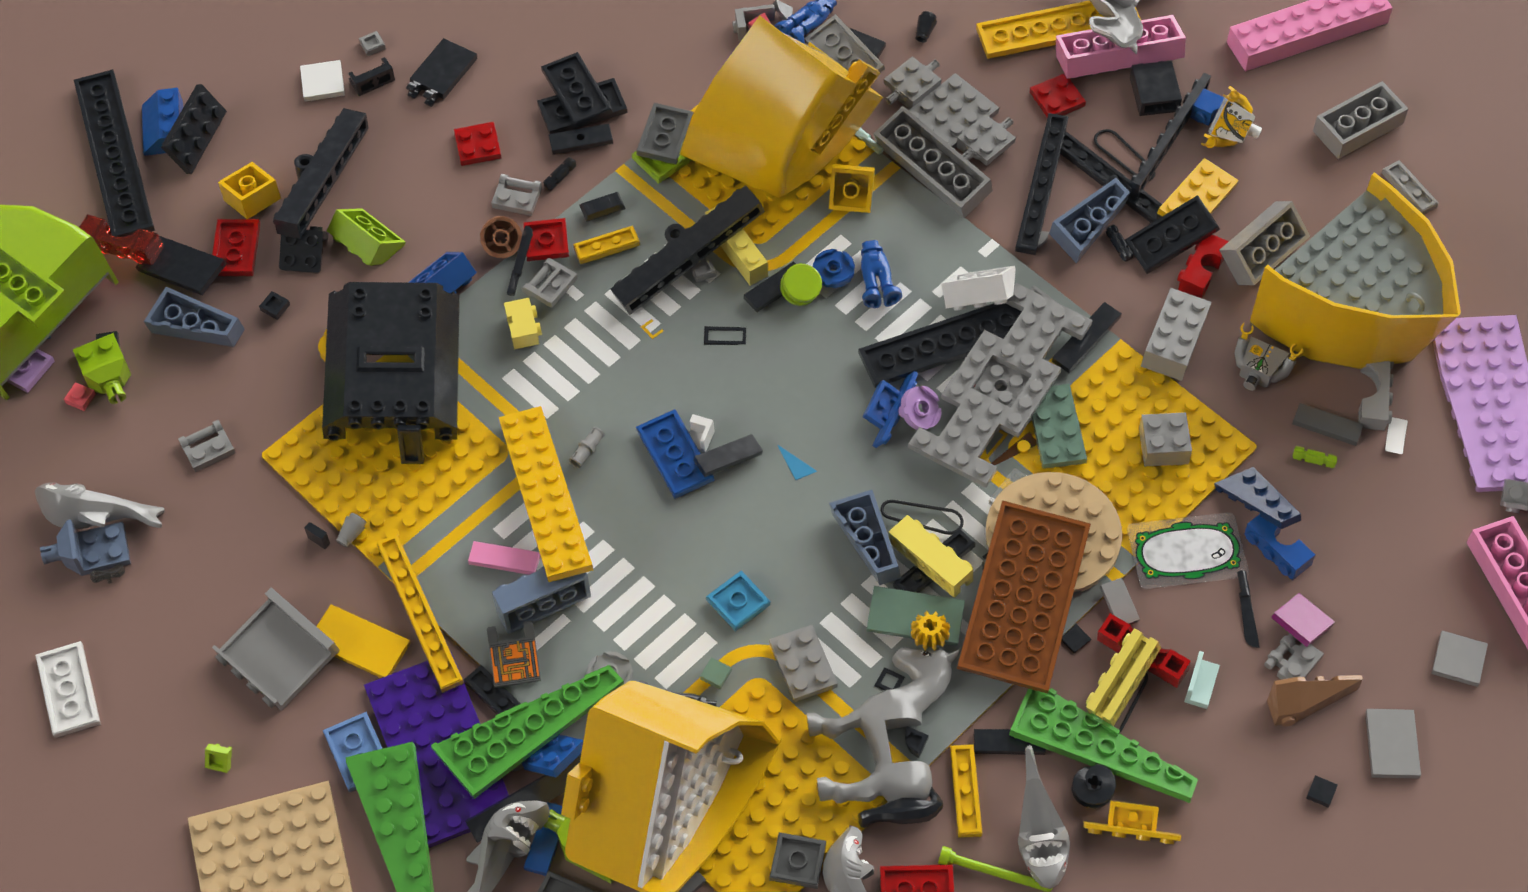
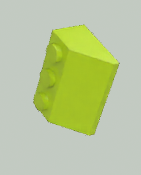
M362 208L336 209L326 230L333 236L335 241L348 247L347 250L349 252L357 254L362 258V262L369 266L384 264L406 243Z

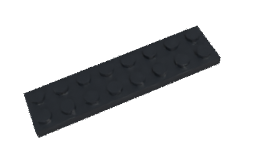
M993 303L859 348L858 354L874 388H876L882 380L891 383L906 378L914 371L921 373L967 357L984 330L1004 339L1022 311L1006 303L998 305Z

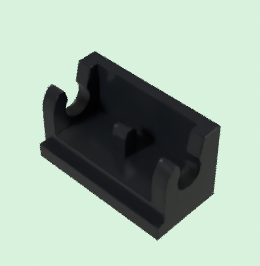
M385 57L381 58L383 62L381 66L355 77L353 72L348 73L350 76L349 81L358 96L395 81L393 68Z

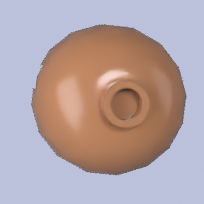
M495 216L483 225L480 232V242L483 249L490 256L508 258L519 249L522 232L519 225L513 219L506 216Z

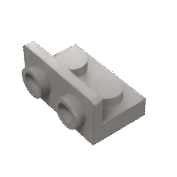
M1505 479L1500 505L1506 507V511L1519 513L1520 509L1528 510V483Z

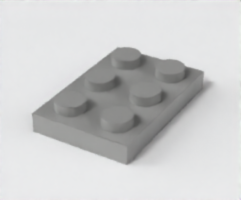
M813 625L769 639L770 647L794 702L838 687L836 678Z

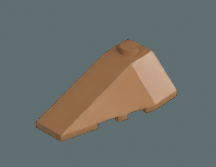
M1362 675L1336 676L1331 680H1325L1324 676H1317L1312 681H1306L1305 677L1274 681L1267 699L1274 725L1291 726L1358 690L1363 680Z

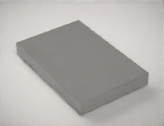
M1366 709L1365 716L1371 778L1419 779L1421 770L1414 710Z

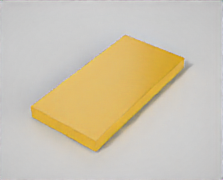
M332 604L316 626L340 649L334 657L379 678L393 673L411 644L410 640Z

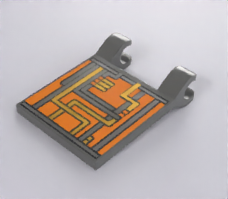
M525 621L523 623L526 638L498 642L496 627L487 628L495 688L541 681L532 621Z

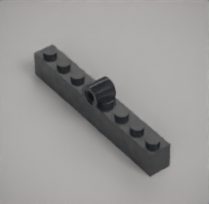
M343 108L341 113L336 116L331 129H328L324 140L319 143L314 156L302 154L295 158L294 165L298 181L292 186L288 197L283 200L279 211L274 214L273 223L275 224L277 234L301 239L369 129L366 113Z
M745 185L741 189H737L727 200L720 202L710 213L703 215L693 226L686 229L680 224L668 226L665 230V238L668 242L665 247L658 253L652 254L641 266L635 267L624 279L618 280L610 289L613 295L628 314L631 315L764 213L761 202Z

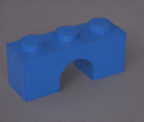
M1259 514L1247 523L1244 535L1251 544L1256 545L1262 551L1266 559L1271 560L1278 566L1279 571L1283 575L1294 580L1312 565L1316 554L1300 539L1291 545L1279 543L1275 537L1280 534L1281 529L1260 517Z

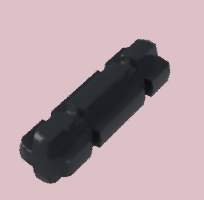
M568 157L563 162L564 164H560L550 174L551 177L548 176L543 181L544 187L552 190L557 186L556 183H560L569 174V171L576 167L574 159Z
M1114 224L1108 226L1106 234L1109 238H1112L1110 241L1117 252L1121 253L1120 257L1125 262L1131 260L1133 252L1130 248H1127L1128 244L1117 226Z

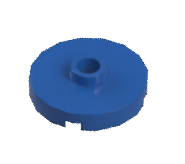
M837 249L825 250L816 256L813 267L821 276L822 285L828 288L845 286L854 276L855 264L853 258L844 251L840 252Z

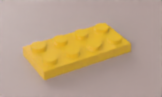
M1204 158L1161 205L1157 213L1164 216L1198 195L1210 214H1212L1236 187L1239 180Z

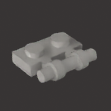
M1289 633L1280 640V645L1277 649L1269 653L1268 660L1264 665L1270 670L1275 665L1279 667L1280 670L1277 673V677L1281 680L1294 677L1306 678L1321 660L1324 653L1313 645L1306 647L1301 644L1298 646L1295 644L1296 638ZM1286 651L1293 654L1288 661L1283 658Z

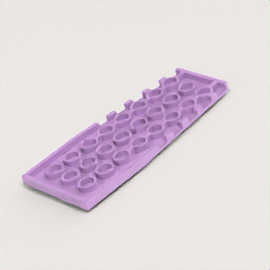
M1517 316L1456 318L1433 340V346L1447 401L1451 404V414L1458 426L1457 433L1464 445L1463 452L1470 464L1469 471L1476 483L1475 490L1476 492L1503 491L1505 479L1528 483V362Z

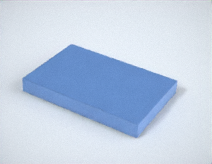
M367 712L323 730L349 792L356 790V786L345 757L383 749Z

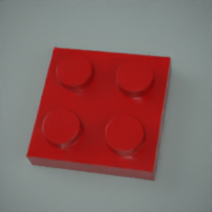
M1065 73L1030 87V94L1047 118L1049 113L1066 115L1085 107V99L1070 78L1067 79Z
M494 122L454 129L461 166L502 159Z
M565 218L523 222L524 228L529 226L533 231L526 255L527 262L547 260V258L569 257Z

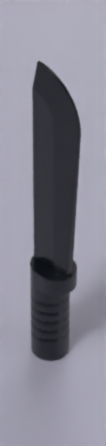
M525 226L514 269L512 270L507 289V295L515 296L519 277L522 276L523 265L533 235L532 228L529 226Z
M1245 570L1237 572L1241 591L1239 598L1244 636L1250 646L1260 648L1247 574Z

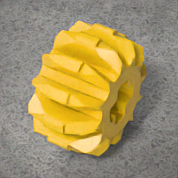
M926 610L925 616L918 614L916 621H912L911 637L915 639L917 646L923 645L924 650L932 647L935 651L936 645L943 647L945 640L949 639L950 624L946 622L944 615L938 617L936 611L933 615H929Z

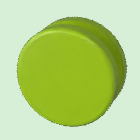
M795 264L786 271L781 279V293L793 305H808L815 300L822 289L821 276L811 265Z

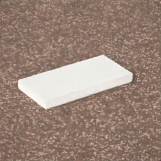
M79 641L36 654L54 738L100 725L82 642Z

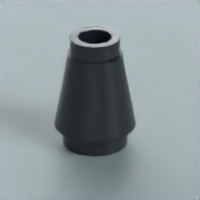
M923 11L918 16L915 37L917 41L927 42L937 24V17L934 13Z

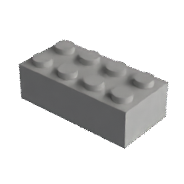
M1382 81L1318 115L1313 132L1340 159L1404 124L1408 108Z
M1275 201L1219 251L1238 285H1255L1262 279L1265 266L1269 265L1274 269L1305 242L1310 235L1292 201Z
M1170 288L1145 350L1141 367L1182 381L1212 302Z

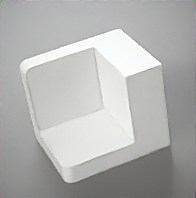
M692 414L689 421L691 428L689 434L698 450L706 452L715 432L714 422L711 419Z

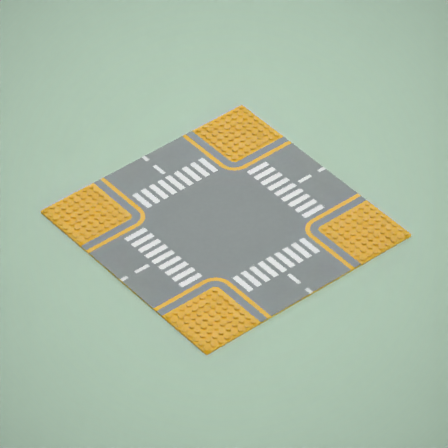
M697 106L690 111L695 112ZM854 135L843 150L812 179L782 197H776L695 161H691L658 184L630 158L555 218L566 219L569 257L552 260L575 272L578 279L553 308L532 296H527L521 289L525 283H529L541 270L546 260L527 262L526 258L515 296L507 295L518 251L514 255L505 258L459 295L457 440L442 441L435 439L434 428L421 430L424 464H401L396 428H345L346 439L335 441L323 439L322 404L263 451L262 458L339 532L346 516H349L351 513H355L367 522L364 526L365 529L351 544L392 583V578L376 542L397 534L439 628L479 666L482 665L493 676L487 628L496 627L498 642L526 637L524 627L507 634L496 612L492 591L503 584L508 585L517 581L519 577L528 574L469 565L468 559L474 541L539 552L499 417L541 406L593 565V571L586 572L589 579L591 597L533 623L541 681L506 686L504 688L521 704L524 702L529 703L540 698V695L544 693L549 694L562 688L561 686L564 684H572L585 678L588 664L592 658L603 654V652L612 651L626 656L633 670L632 681H644L650 686L663 690L667 689L672 692L692 693L701 697H707L706 700L717 701L716 707L763 721L780 741L778 750L745 810L714 853L697 871L716 892H800L804 888L803 886L770 881L779 832L825 840L824 862L830 847L849 826L857 827L861 832L865 829L860 827L858 823V814L860 812L879 807L888 802L883 796H877L870 802L847 801L841 804L836 803L834 800H819L817 778L827 777L833 782L851 784L868 778L875 771L876 767L864 731L860 727L850 729L833 739L823 734L809 736L806 713H816L823 718L832 719L850 714L869 697L883 691L874 685L884 667L905 677L900 687L913 682L907 673L895 667L892 658L895 652L903 647L924 649L923 645L917 646L915 644V639L867 631L874 586L895 589L893 583L896 580L882 585L878 584L833 517L829 503L873 490L879 511L882 503L887 500H899L958 511L964 519V525L961 530L975 542V547L961 558L972 565L973 582L968 586L965 584L961 585V592L955 597V599L965 600L958 646L945 644L941 647L936 645V648H940L946 653L959 650L956 659L950 665L952 670L950 682L945 692L922 712V725L910 726L929 735V739L920 757L914 756L906 746L905 731L907 727L887 730L892 763L921 761L930 766L1014 685L957 669L983 573V566L981 564L985 559L982 556L989 551L985 538L987 516L994 500L1007 486L1020 478L1036 473L1059 472L1084 479L1100 489L1108 497L1118 513L1122 528V542L1117 561L1111 571L1098 581V584L1083 592L1081 590L1073 592L1063 632L1064 635L1104 598L1100 589L1101 585L1119 578L1123 579L1139 564L1136 558L1137 544L1135 543L1138 532L1148 531L1150 533L1155 530L1169 528L1174 523L1182 522L1215 490L1214 483L1229 477L1256 450L1257 446L1172 378L1141 367L1143 356L1109 330L1070 373L1061 368V373L1052 385L1070 384L1087 455V463L1043 469L1038 446L1030 448L1031 445L1028 441L1021 440L1017 444V450L1020 453L995 465L997 466V472L985 488L909 449L908 443L917 430L909 426L901 416L896 426L892 427L890 431L892 436L887 444H882L877 448L873 447L872 444L880 429L862 416L876 388H874L858 354V349L981 308H975L974 304L966 305L967 308L956 311L954 308H946L941 283L953 275L1015 266L1014 285L1018 283L1030 290L1033 286H1036L1057 303L1087 318H1090L1091 315L966 218H962L938 196L884 154H877L863 140ZM833 164L875 168L870 213L828 209ZM746 185L761 202L765 212L745 226L743 230L767 260L768 277L750 286L721 246H719L708 255L717 276L697 283L689 269L629 315L610 290L614 284L628 276L635 267L641 266L652 254L658 253L668 243L665 238V230L668 226L680 224L684 229L693 226L705 215L706 211L716 207L720 202H724L737 189H741ZM619 192L626 209L586 222L580 209V204ZM633 225L639 238L640 246L580 265L573 244ZM877 240L879 242V246L883 248V252L889 262L893 286L899 287L902 291V299L892 306L886 307L884 305L880 280L877 276L878 291L882 300L881 306L879 308H870L863 303L862 296L866 292V285L861 270V250L863 249L862 243L865 241ZM829 249L847 252L853 258L855 271L852 280L845 286L838 288H828L822 285L819 295L808 305H793L781 296L757 313L744 300L745 293L793 261L796 264L803 263L813 267L816 256ZM550 271L536 288L539 289L553 272ZM529 298L531 306H536L538 318H534L535 323H540L542 335L538 336V345L514 350L504 303ZM651 319L653 320V322H651V323H650L649 325H647L645 328H646L652 335H654L655 333H657V332L660 331L661 329L663 330V332H662L661 334H659L658 336H656L654 339H652V338L641 328L642 325H644L646 322H648V321L651 320ZM704 326L746 327V344L704 345ZM709 330L708 340L743 341V331ZM1062 331L1044 360L1054 364L1052 357L1072 336ZM384 355L376 362L414 363L415 355ZM965 358L918 373L915 380L917 381L915 387L927 386L939 398L937 403L938 408H941V418L935 426L926 429V431L938 437L958 409L957 406L941 399V394ZM905 378L889 384L899 390ZM1002 384L995 386L996 390L998 391H1004L1007 389L1006 386ZM922 404L918 405L920 412H924L922 410ZM676 409L689 433L691 431L689 421L692 414L713 420L715 432L706 452L750 434L754 436L763 452L758 457L714 473L713 482L674 499L637 433L636 427ZM1186 412L1192 447L1189 464L1144 467L1139 434L1141 416L1146 414ZM1030 419L1019 438L1004 431L1008 434L1007 437L986 461L992 463L1028 432L1036 439L1032 419ZM593 427L600 428L605 436L595 447V452L587 457L581 468L572 466L569 458L578 449L579 442L585 440ZM1000 432L995 433L980 456L982 459L996 445L1003 434ZM777 445L818 472L795 480ZM888 503L884 506V512L889 516L903 519L908 515L913 520H918L922 525L940 530L954 531L960 526L959 517L952 512L897 503ZM881 514L888 534V531L899 522L887 519ZM925 529L929 533H934L941 543L951 536ZM892 546L900 575L902 576L914 564ZM541 556L536 572L543 567ZM742 570L771 601V605L737 631H734L708 603L706 596ZM934 581L920 592L954 598ZM813 625L836 678L838 687L794 702L770 647L769 639ZM711 657L732 667V671L721 689L700 680V675ZM886 673L881 684L893 689L898 678ZM588 713L565 729L560 735L584 740Z

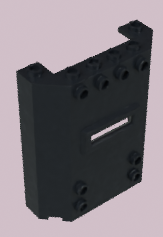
M348 282L339 292L334 290L329 293L322 418L323 439L333 441L346 439L345 428L397 429L398 425H420L421 430L434 428L435 439L442 441L457 440L460 317L458 294L444 291L443 286L438 283ZM367 355H415L414 363L366 362Z

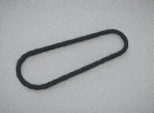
M1110 129L1098 131L1094 137L1095 145L1132 175H1138L1100 146L1097 142V137L1103 132L1112 133L1141 161L1146 160L1115 131ZM1154 172V174L1152 175V177L1150 178L1149 181L1153 180V178L1155 177V174H1156L1155 172Z
M887 500L882 503L880 508L881 514L885 518L900 522L902 519L885 514L884 506L886 504L897 503L952 512L960 519V526L954 531H944L923 525L924 529L946 535L954 534L957 530L962 529L964 525L962 515L958 511L949 508L899 500Z

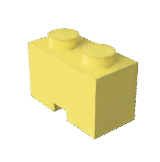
M529 298L505 302L504 307L514 350L538 345V336L542 335L540 323H535L534 318H538L536 306H531Z

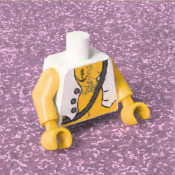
M1231 86L1228 87L1231 93L1229 95L1223 94L1224 99L1208 130L1210 135L1204 134V137L1208 138L1206 143H1201V145L1207 148L1234 146L1238 142L1243 143L1246 135L1257 139L1261 133L1262 128L1252 124L1255 116L1252 114L1253 107L1248 99Z

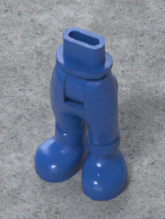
M836 0L810 1L796 13L790 15L787 20L776 23L774 27L805 44L804 35L820 26L829 14L832 13L833 7L837 5Z
M877 240L863 242L861 270L866 285V292L862 296L864 305L870 308H879L882 304L876 276L880 280L884 305L889 307L898 303L902 299V291L899 287L893 286L891 269L883 248L879 246Z

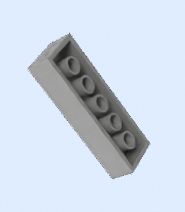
M904 106L873 133L876 143L883 147L884 152L962 218H965L993 191L990 178Z

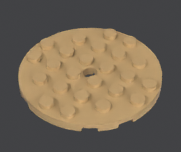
M1042 472L1025 476L1007 486L996 497L990 507L985 529L988 549L1002 500L1091 524L1074 592L1080 590L1083 592L1098 584V581L1111 571L1117 561L1122 542V528L1118 513L1111 501L1100 489L1077 476L1059 472Z

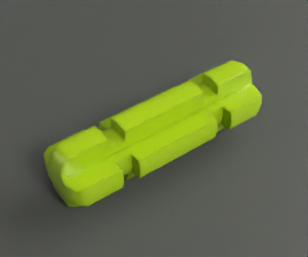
M1295 446L1292 455L1294 459H1305V462L1321 466L1326 464L1325 467L1335 468L1337 463V456L1328 454L1326 456L1323 452L1311 449L1306 451L1303 447Z

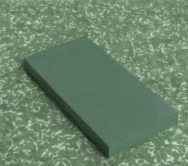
M874 586L867 631L912 639L911 624L912 621H916L917 615L925 616L926 610L929 615H933L936 611L938 617L944 615L946 622L950 624V637L948 640H945V644L958 646L965 600Z

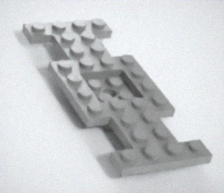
M1015 283L1014 294L1007 299L1006 304L1022 312L1005 338L1002 339L984 330L942 392L941 399L957 406L958 409L938 437L919 427L908 443L909 449L985 488L997 472V466L980 458L989 442L1000 429L1019 438L1061 373V367L1044 360L1047 353L1062 331L1082 340L1092 325L1091 319L1018 283ZM1002 384L1006 386L1007 389L1004 391H998L996 390L995 386Z

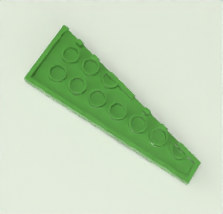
M607 665L585 675V678L572 684H564L561 686L562 688L549 694L544 693L534 701L524 702L495 715L496 718L482 724L477 723L471 729L460 734L455 733L451 735V738L440 743L435 742L431 745V748L475 799L587 714L600 699L622 686L624 681L610 665Z
M1053 688L1049 689L1048 694L1032 689L1027 690L1011 727L1010 736L1090 766L1096 764L1103 765L1116 776L1190 803L1198 782L1197 778L1176 765L1172 766L1166 763L1154 751L1150 753L1139 746L1138 741L1134 739L1131 741L1120 734V730L1093 713L1089 714L1076 706L1077 703L1074 701H1067L1059 696Z
M409 742L345 757L396 891L434 892L415 744Z

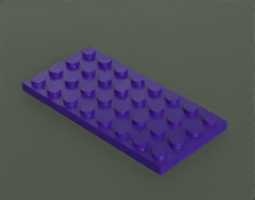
M428 661L364 684L387 747L409 742L415 744L428 848L471 832L465 820L509 796L504 781L501 778L474 799L431 748V745L435 742L440 743L451 738V735L455 733L460 734L471 729L473 725L480 724L465 684L442 693Z

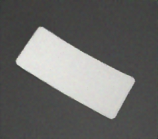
M1392 417L1391 424L1388 427L1385 451L1403 454L1407 420Z

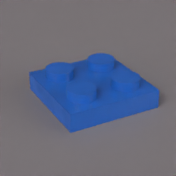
M559 734L523 761L522 765L525 770L557 777L581 754L583 740Z

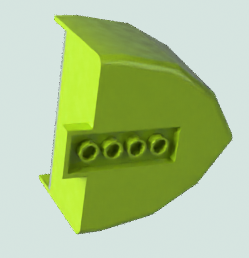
M0 205V396L5 400H8L9 396L2 387L4 383L103 279L107 278L115 285L119 283L92 236L78 226L34 206Z

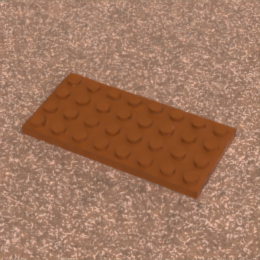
M1002 500L957 669L1048 694L1090 523Z

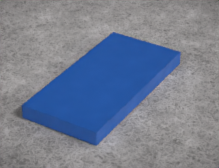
M676 409L636 427L637 433L674 499L714 481L713 474L704 477L695 464L694 457L701 453Z

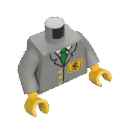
M1244 322L1240 328L1242 336L1238 338L1234 352L1236 366L1241 369L1239 375L1245 378L1243 386L1253 391L1257 385L1268 387L1271 383H1277L1287 378L1296 364V358L1303 356L1304 348L1298 354H1294V348L1297 344H1292L1290 347L1291 355L1288 357L1289 353L1254 337H1250L1249 340L1248 335L1253 332L1254 327L1252 325L1250 332H1244Z

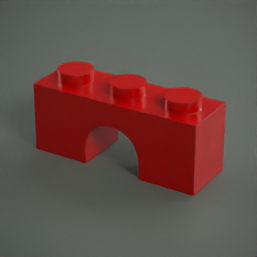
M1212 234L1196 244L1195 254H1190L1187 259V268L1185 270L1182 269L1178 275L1177 281L1180 282L1178 290L1203 298L1210 286L1213 275L1212 272L1204 269L1203 266H1212L1219 269L1224 261L1219 250L1229 241Z

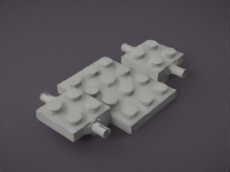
M912 56L884 78V84L893 92L885 98L887 104L891 105L898 99L913 115L951 147L960 149L964 153L962 156L967 160L975 158L987 166L1015 143L1016 137L1006 130L1013 125V120L1007 117L1002 123L995 122L992 118L999 113V107L956 73L941 84L942 79L932 72L940 66L936 59L925 66Z

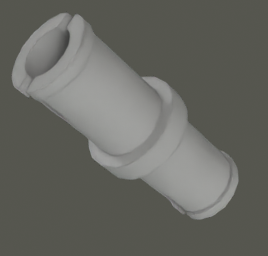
M593 427L585 440L579 442L578 449L569 458L572 466L581 468L587 457L595 452V447L605 436L600 428Z

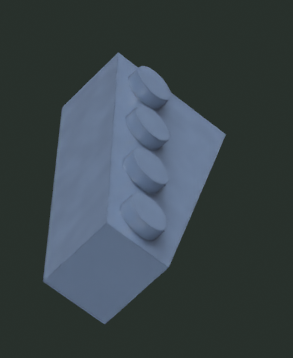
M1117 178L1113 179L1054 220L1049 234L1077 264L1125 206L1130 192Z
M165 287L144 320L147 328L154 334L231 347L236 345L245 330L237 317L168 287Z
M873 490L829 503L833 517L878 584L882 585L901 579L899 566Z

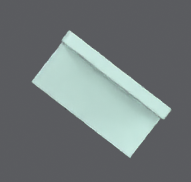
M1199 651L1184 702L1207 709L1220 665L1202 660L1204 652Z

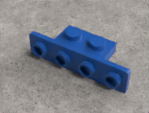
M914 371L904 379L899 390L884 380L879 382L862 416L880 429L872 444L873 447L877 448L882 444L885 445L892 436L890 431L900 420L899 407L901 406L902 396L907 390L917 385V381H915L918 376L917 372Z

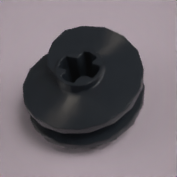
M1096 764L1084 767L1073 778L1071 788L1073 797L1086 808L1096 809L1103 807L1114 796L1116 788L1115 777L1111 770L1103 765ZM1091 785H1095L1096 789L1091 788Z

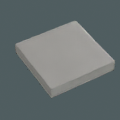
M1441 631L1431 674L1478 687L1488 643Z

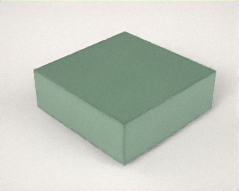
M711 657L700 675V680L721 689L730 675L732 667Z

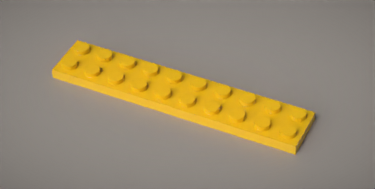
M539 406L499 417L548 582L593 571L589 552L542 407Z

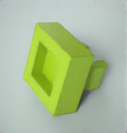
M208 744L205 748V768L228 773L231 768L232 747L226 748L220 746V744Z

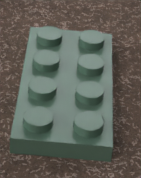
M1070 384L1052 386L1031 418L1042 468L1087 463V455Z

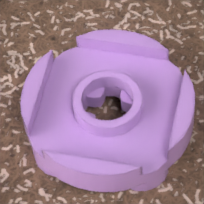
M927 386L913 387L902 396L899 415L904 418L909 426L916 430L919 427L924 430L931 428L941 418V408H938L937 403L939 398ZM919 404L923 405L922 410L924 412H920L918 407Z

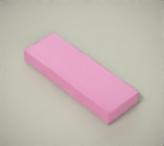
M474 541L468 563L469 565L530 575L537 570L540 553Z

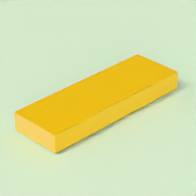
M632 225L575 243L573 248L581 265L640 246V241Z

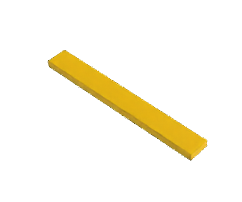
M395 534L376 542L442 693L464 684L398 535Z

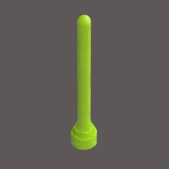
M942 847L938 865L955 864L1045 892H1051L1053 889L1041 887L1033 877L956 855L952 848Z

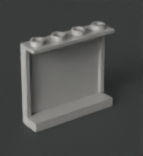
M271 587L265 593L268 600L220 649L215 645L212 648L217 653L215 658L222 665L226 666L229 664L232 667L231 672L239 680L244 677L248 681L246 686L255 694L260 692L264 695L262 700L270 708L276 706L282 711L340 649L328 636Z

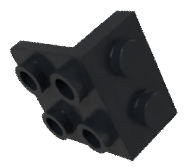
M310 226V230H305L301 239L281 235L280 270L319 273L322 266L323 240H328L329 233L322 231L323 227Z

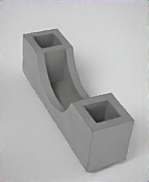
M1384 361L1366 364V367L1360 369L1361 373L1373 380L1377 388V392L1374 395L1362 399L1359 407L1358 423L1363 424L1365 429L1385 431L1387 424H1391L1392 411H1389V406L1392 404L1393 393L1389 392V389L1393 385V374H1390V369L1393 368L1394 362Z

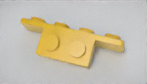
M1110 800L1107 824L1083 821V827L1088 828V833L1102 834V831H1110L1112 836L1126 838V834L1136 835L1137 840L1150 841L1151 837L1160 838V842L1165 844H1174L1175 840L1181 841L1180 834L1156 831L1159 807Z

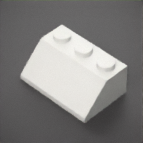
M1015 266L953 275L941 283L946 308H954L956 311L967 308L966 305L974 304V307L977 308L986 306L987 302H994L995 305L1006 303L1007 299L1014 294Z

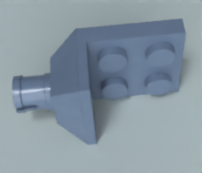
M67 520L56 536L57 543L40 547L44 565L50 562L62 561L65 567L81 576L131 564L123 522L78 532L72 520Z

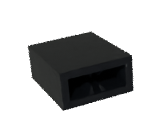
M1172 61L1132 65L1130 81L1139 116L1173 113L1178 106H1181L1182 96Z

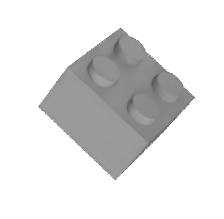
M1186 412L1142 415L1139 434L1144 467L1189 464L1192 447Z

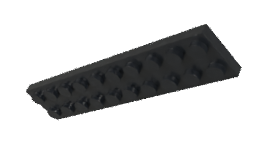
M114 70L74 79L114 242L155 231Z

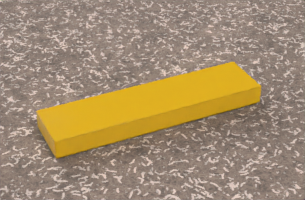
M974 744L950 746L958 838L981 837L983 833Z

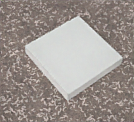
M340 60L300 66L305 102L345 96Z

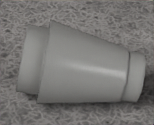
M355 513L346 516L336 541L344 547H348L365 529L364 526L367 522Z

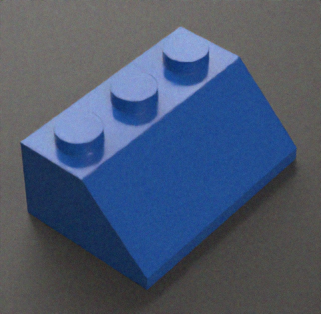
M178 87L157 90L142 104L144 156L166 153L161 146L183 109V100Z
M446 252L408 283H438L443 286L444 291L456 293V289L461 285L465 286L470 283L472 276L477 272L463 252Z

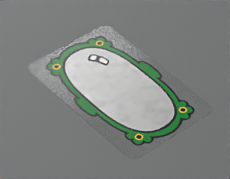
M1230 512L1134 523L1127 527L1139 583L1144 589L1238 578L1237 572L1245 570L1247 576L1249 574L1236 518Z

